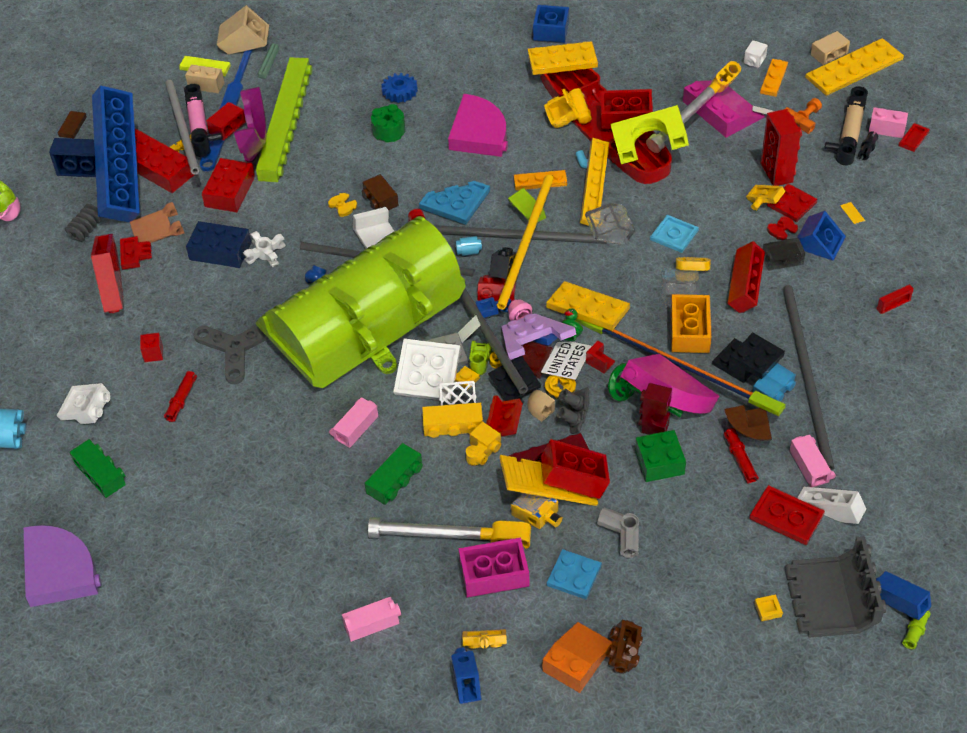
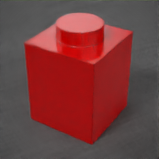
M160 333L140 335V350L144 362L163 360V344Z

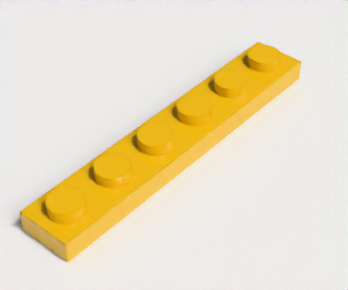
M592 138L590 142L580 218L581 224L597 228L599 225L609 142Z

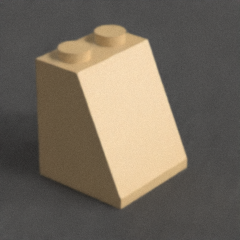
M246 5L220 25L217 46L227 54L264 47L267 45L269 25Z

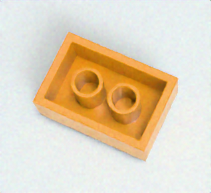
M672 294L671 352L710 353V295Z

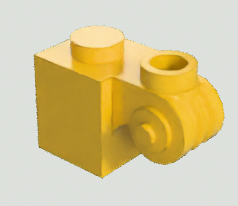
M480 423L470 433L471 446H468L466 449L467 463L473 466L478 464L484 465L488 460V456L493 452H498L500 449L501 434L486 423Z

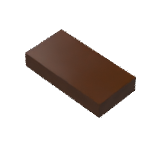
M70 111L58 131V136L74 139L87 117L86 113Z

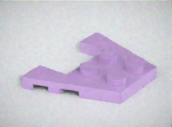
M528 314L524 318L512 320L502 326L507 355L510 360L525 355L522 344L553 333L560 340H564L576 335L575 327L538 314Z

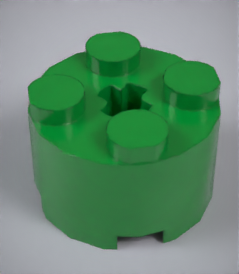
M395 104L373 109L371 115L373 136L377 140L379 139L387 143L401 139V136L406 132L404 113Z

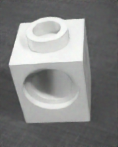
M752 40L745 51L744 64L759 68L766 58L768 45Z

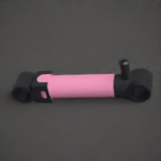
M189 84L185 86L184 92L191 143L195 155L204 157L211 152L209 142L222 140V134L208 135L201 88L198 84Z

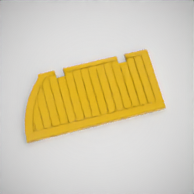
M500 455L507 490L594 506L598 505L597 498L544 484L541 462L521 459L520 462H517L516 457Z

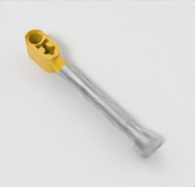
M730 61L716 74L711 84L680 113L683 124L717 92H723L741 72L739 63ZM663 132L652 134L646 140V144L652 152L659 153L665 147V141L668 139V136Z
M370 517L368 536L369 538H380V534L477 539L491 540L490 543L521 537L523 547L527 549L530 547L531 525L526 522L495 521L492 524V528L381 522L380 517Z

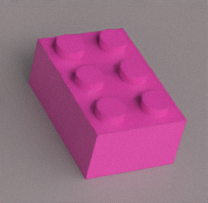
M521 537L458 548L467 598L530 586L529 569Z

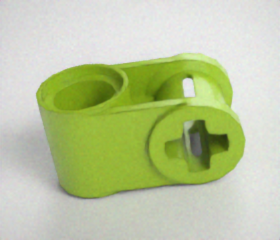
M474 340L471 343L470 369L479 375H483L487 371L492 349L489 343H476Z

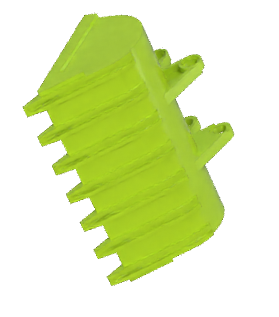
M418 216L399 230L385 236L375 245H371L352 260H347L331 273L317 279L306 289L298 291L282 304H278L257 319L256 325L314 387L324 388L381 351L385 346L390 345L458 300L466 287L465 279L460 274L457 259L446 239L434 225L425 220L424 217Z

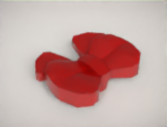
M782 216L777 224L770 223L767 227V231L771 236L781 240L788 237L785 230L792 233L798 231V225L786 216Z

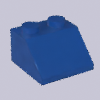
M823 211L808 217L796 241L805 252L834 260L846 236L827 212Z

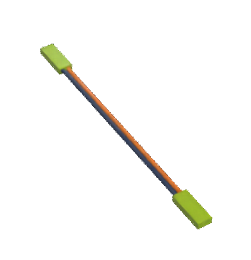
M580 319L575 320L600 334L605 332L653 355L661 354L673 364L748 398L749 403L774 415L780 416L785 409L786 404L756 390L754 392L745 390L615 329L612 331Z

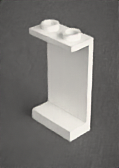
M386 207L353 215V230L365 249L375 245L394 231L388 222L389 211Z

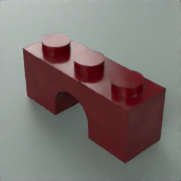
M649 383L647 389H643L640 398L642 404L639 412L641 414L639 426H642L641 433L650 435L667 431L670 422L668 409L672 399V388Z

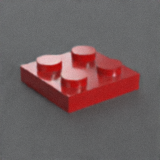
M788 183L784 187L785 193L781 196L780 200L776 204L768 203L767 206L798 222L817 203L818 199Z

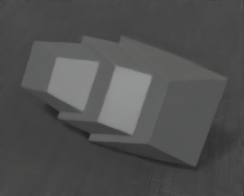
M587 387L573 393L563 389L559 394V399L568 403L569 406L568 409L564 406L560 407L557 411V417L567 421L570 425V433L574 434L580 432L590 404L589 388Z

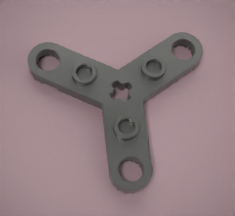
M257 325L236 336L208 326H200L193 333L196 342L225 352V378L230 384H238L244 380L245 351L269 339ZM201 333H208L205 337H199ZM232 345H238V348L232 347ZM235 372L240 374L238 377L235 378L230 377V375Z

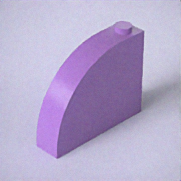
M30 526L23 528L25 593L30 607L98 594V587L101 586L100 574L96 572L94 562L87 547L77 536L67 530L53 526Z

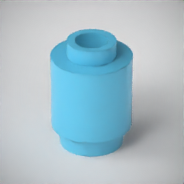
M477 236L459 238V240L455 241L457 255L479 254V250H482L481 239L477 240Z

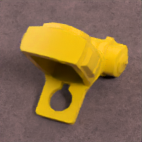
M579 88L573 89L569 93L562 89L563 96H557L544 105L549 121L554 128L563 127L576 119L580 124H586L592 120L584 94Z

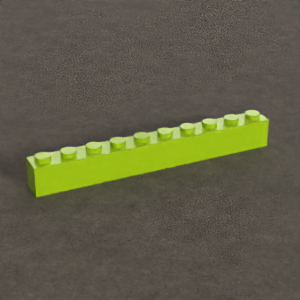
M289 58L267 131L266 142L257 164L256 173L258 181L279 182V178L283 176V165L287 163L286 154L290 152V141H293L294 138L293 130L297 128L296 119L300 117L299 108L303 107V96H306L309 75H312V65L309 63V58Z

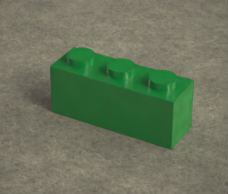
M88 439L69 452L73 463L105 498L126 485L124 472L120 467L116 468L114 466L115 464L109 455L105 456L103 454L104 452L99 444L94 445Z
M402 443L365 482L366 494L384 505L389 500L393 501L400 488L406 487L412 475L419 473L422 469L421 453Z

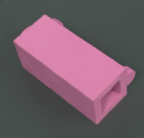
M361 397L344 417L329 430L330 435L338 442L350 448L377 419V405Z
M811 435L799 436L791 440L790 453L809 486H819L835 478L834 471L830 470L816 446L814 437H811Z
M391 597L344 613L342 614V619L349 639L352 642L399 624L398 616H401V611L398 604H394Z

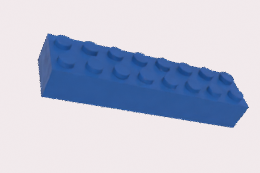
M100 85L92 95L98 217L130 222L140 214L133 94Z

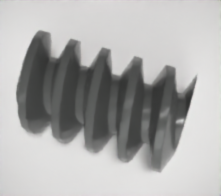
M86 204L80 210V213L65 227L66 233L73 239L83 242L85 237H88L89 233L93 231V228L97 227V223L101 222V218L98 217V208L92 204Z

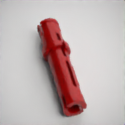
M187 371L176 394L170 399V405L164 414V418H167V421L174 422L179 411L184 408L185 399L197 379V375H194V372Z
M734 428L726 430L723 435L729 444V451L735 456L746 482H756L759 477L747 456L744 443L740 441Z

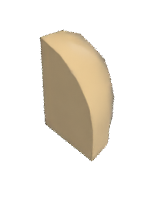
M535 390L528 398L527 407L529 412L542 422L555 411V400L546 393Z

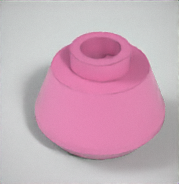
M523 300L512 301L508 307L510 321L519 320L528 314H532V306Z

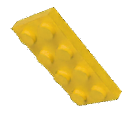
M592 41L528 49V58L533 75L598 67Z
M564 281L546 302V307L563 314L568 309L573 308L578 312L577 319L613 331L630 309V303Z

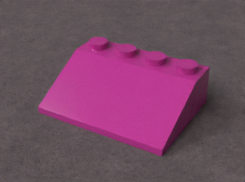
M712 80L696 81L684 87L683 102L688 106L711 84ZM729 86L723 92H717L696 112L725 138L765 117L762 113L752 111L753 106Z

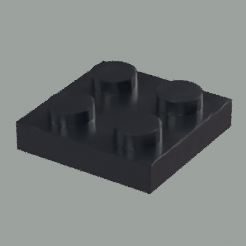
M523 356L514 358L511 362L528 387V391L524 394L519 393L503 365L488 373L504 401L521 399L541 387L540 382Z

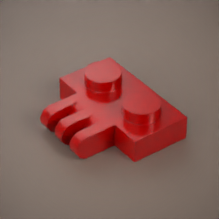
M138 236L121 238L120 258L122 270L140 267V260L151 259V242H139Z

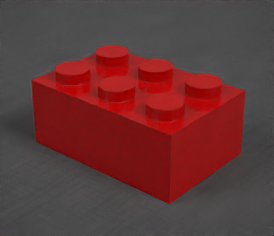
M652 89L601 91L602 129H612L610 124L653 112Z
M220 158L202 191L204 206L237 213L255 178L253 163Z
M550 439L541 455L544 484L600 499L610 483L606 454Z

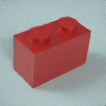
M228 102L206 120L209 133H221L222 140L224 141L246 123L244 109Z

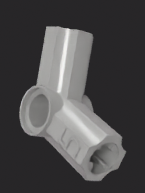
M605 507L604 509L602 508L597 525L620 533V555H623L625 558L638 556L639 518L632 513L624 515Z

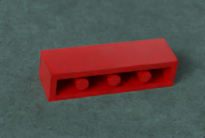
M754 241L736 249L728 304L738 313L757 306L765 251Z

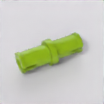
M929 610L920 620L914 618L913 621L909 622L907 626L908 632L902 642L906 648L915 649L920 636L924 635L926 631L925 625L931 615Z

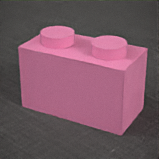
M874 107L869 132L874 131L873 134L877 133L879 135L903 138L908 113Z

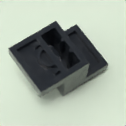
M752 332L743 343L734 338L712 361V365L744 383L752 374L763 379L784 357L785 351Z

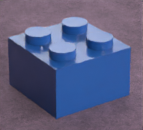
M537 5L533 23V40L565 43L569 25V7Z

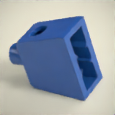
M458 648L451 655L459 703L481 700V691L473 651H467L466 648ZM463 679H471L469 684H464Z

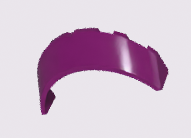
M260 87L241 90L240 92L248 128L235 131L234 135L239 151L243 153L246 162H252L267 138L266 118Z

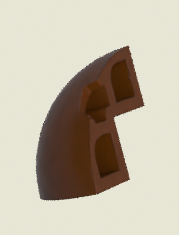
M744 405L724 409L731 425L742 435L758 441L772 440L766 410L757 408L746 411Z

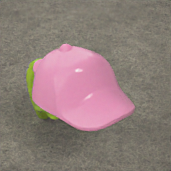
M0 181V219L12 221L20 213V202L13 191Z

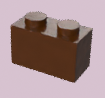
M381 174L362 182V195L366 200L369 199L374 210L384 207L391 210L399 206L397 193Z

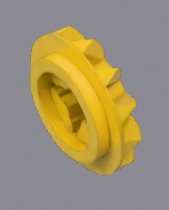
M550 375L545 381V391H548L549 396H555L556 399L563 390L557 387L558 381L563 386V389H567L572 393L576 389L574 379Z

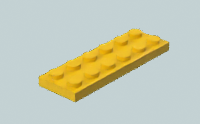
M881 38L806 73L805 78L827 96L903 60L904 55Z

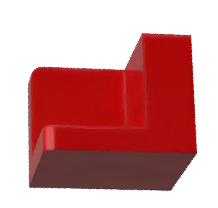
M597 341L586 352V363L603 374L615 363V360L604 354V344L600 341Z

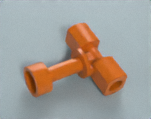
M812 98L807 103V108L804 111L796 112L789 107L785 109H788L790 114L794 116L795 122L800 125L801 130L810 134L815 129L816 123L810 120L808 116L812 112L817 113L822 108V103L819 99Z

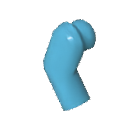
M583 150L577 151L575 155L580 167L587 169L588 159H586Z

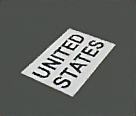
M571 341L557 342L541 373L576 380L586 360V352L592 346Z

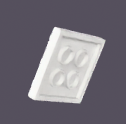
M404 339L394 395L440 400L439 383L455 382L461 350L460 345ZM445 385L450 390L454 387V385ZM443 387L442 396L445 397L449 392ZM452 394L447 397L449 402L452 400Z

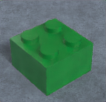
M675 430L636 437L635 453L646 482L685 475L686 459Z

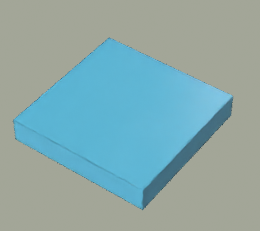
M666 215L650 236V240L682 253L699 231V227Z

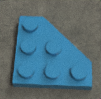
M471 181L466 186L458 187V185L444 188V191L427 192L419 203V209L466 225L490 192V186L477 181Z

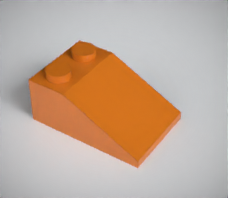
M577 622L553 644L542 659L543 672L580 693L605 659L607 649L612 645L613 641Z

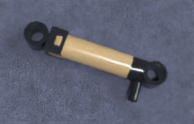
M861 86L851 89L840 143L825 142L824 146L825 149L837 150V162L845 166L851 165L854 162L868 91Z

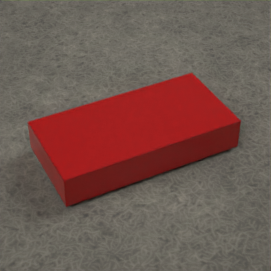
M914 123L898 146L915 152L930 129Z
M909 284L879 298L877 311L883 314L911 301L914 288Z

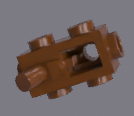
M623 619L616 626L612 627L609 637L613 639V642L606 652V657L610 658L608 665L614 666V670L618 673L629 672L638 665L640 659L638 649L643 641V636H641L642 627L634 624L632 621Z

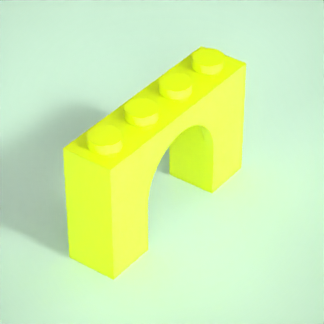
M678 105L610 124L621 164L638 160L635 141L640 135L648 131L656 130L665 133L669 138L672 150L689 145Z

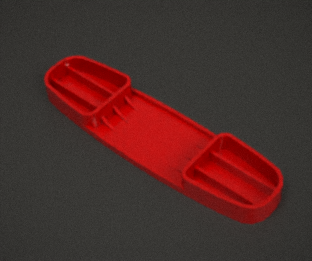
M592 68L540 74V80L552 98L563 96L562 89H565L568 93L573 89H581L587 107L591 112L592 120L586 124H580L577 119L572 122L590 141L592 138L609 142L607 158L624 173L642 184L658 182L670 174L672 155L665 146L659 153H654L646 144V140L652 134H656L654 131L645 132L636 139L635 149L638 160L621 164L612 129H602L601 91L607 90L600 84V75Z

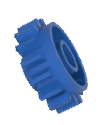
M394 73L393 77L388 76V80L384 79V83L381 84L382 95H385V99H389L390 102L399 103L412 100V97L416 96V92H418L417 80H414L413 76L409 77V74L403 76V73H400V75Z

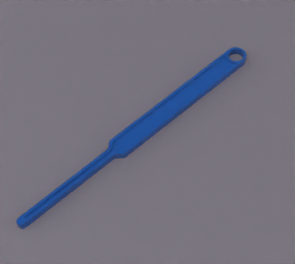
M253 49L244 51L235 79L228 84L220 108L228 102L237 106L241 96L240 92L243 90L241 81ZM223 140L209 142L211 152L201 158V170L211 171L215 168L224 144ZM206 162L213 163L210 167H203V164Z

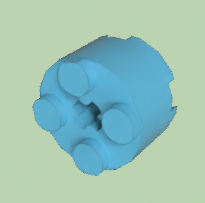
M0 408V448L17 449L22 447V437L20 436L25 435L26 423H22L24 418L23 410Z

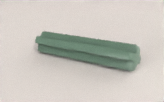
M272 43L257 73L258 78L265 79L279 51L278 44Z

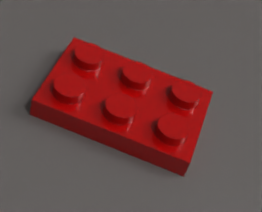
M768 485L751 512L750 520L807 546L825 511Z

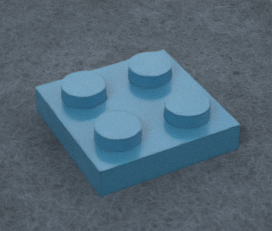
M562 549L547 581V586L587 600L602 562Z

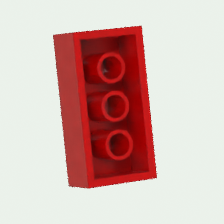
M788 109L769 112L766 118L760 164L773 186L793 183L794 176L796 175L795 168L796 163H798L797 155L798 150H800L799 142L800 137H802V130L797 126L794 116L790 114Z

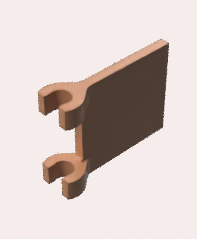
M168 203L160 211L130 221L134 237L138 236L139 242L149 241L152 243L171 235L184 234L180 221L170 225L168 217L178 215L174 203Z

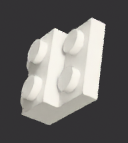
M102 383L72 386L57 417L60 420L76 419L80 424L95 423L98 417L102 416V409L106 402L110 401V392Z

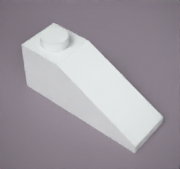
M803 487L798 496V499L824 510L825 516L839 522L859 524L866 511L858 491Z

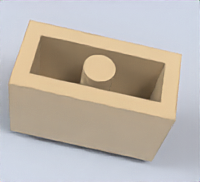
M836 31L812 43L810 55L822 65H825L847 54L850 41Z
M191 64L185 75L187 85L198 84L201 91L219 93L224 85L222 69Z

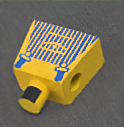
M522 493L511 504L512 516L538 529H541L547 522L554 527H558L563 519L557 514L558 500L555 498Z

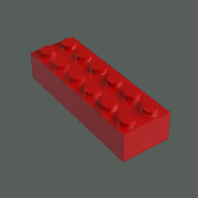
M135 128L137 174L170 193H174L194 176L191 173L186 156Z

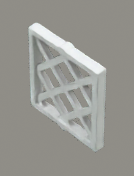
M474 381L439 383L441 405H443L444 401L449 405H454L458 400L462 404H467L471 399L476 403ZM459 384H468V385L466 386L465 389H463ZM445 385H455V386L450 390V389H449L448 387H446ZM470 385L473 387L472 395L466 391ZM443 387L449 392L445 397L442 396ZM456 387L462 390L459 396L453 393ZM464 393L470 397L466 402L460 399ZM450 394L456 398L452 404L447 400Z

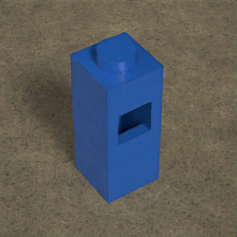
M887 571L876 578V581H879L881 584V600H885L886 605L917 620H920L932 607L929 591Z

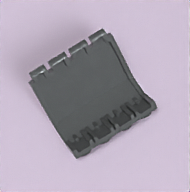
M865 536L856 537L853 549L841 556L792 560V564L784 566L787 580H792L788 582L791 599H794L792 603L795 617H802L796 620L799 634H808L809 638L858 634L881 622L883 613H886L885 600H881V584L879 581H876V565L874 562H871V546L866 543Z

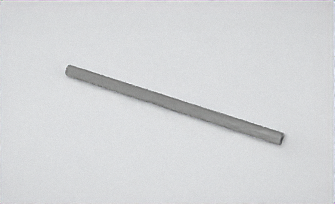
M167 80L165 82L189 167L191 173L195 175L200 171L174 83L172 80Z

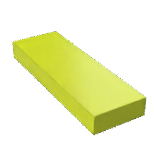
M184 56L179 68L180 70L188 71L191 64L222 69L223 76H226L231 65L230 62Z

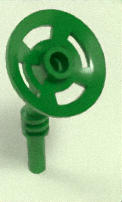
M627 363L618 365L612 371L609 378V393L617 401L627 400L635 391L639 394L642 393V391L622 377L616 382L618 375L623 372ZM616 389L619 393L623 394L622 397L617 394ZM671 406L668 409L669 412L679 418L684 412Z

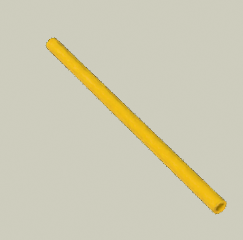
M548 174L544 178L498 300L497 307L503 310L507 306L554 179L552 175Z

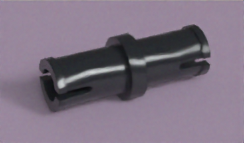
M874 131L869 132L867 138L862 142L861 150L858 153L859 159L864 155L862 160H867L870 153L875 149V143L879 136L875 133L873 137Z

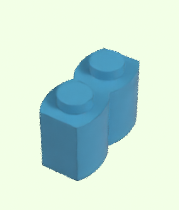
M777 363L763 379L759 378L754 384L753 392L756 390L781 402L784 393L794 388L796 374Z

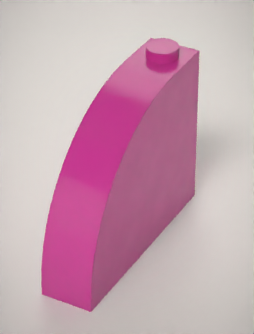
M463 94L448 137L449 150L502 157L503 152L507 151L508 148L504 115L490 101L478 96Z
M661 354L630 359L621 374L623 379L640 391L646 390L649 383L672 388L670 406L687 412L710 413L720 397Z

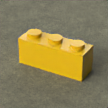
M481 402L422 407L424 436L432 438L439 435L457 436L463 433L470 434L483 422Z

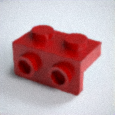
M489 275L480 277L477 300L480 301L493 297L495 301H498L506 279L494 278V276ZM517 279L510 295L511 301L515 300Z
M498 395L493 396L486 424L498 431L501 437L516 434L523 405L522 401L514 399L502 402Z

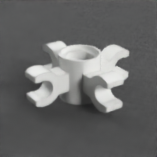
M257 231L251 233L252 243L256 248L247 249L243 252L246 256L245 261L248 264H252L257 258L268 260L272 267L278 265L279 262L276 260L278 256L273 250L282 249L286 246L283 242L284 237L278 234L270 240L268 237H261Z

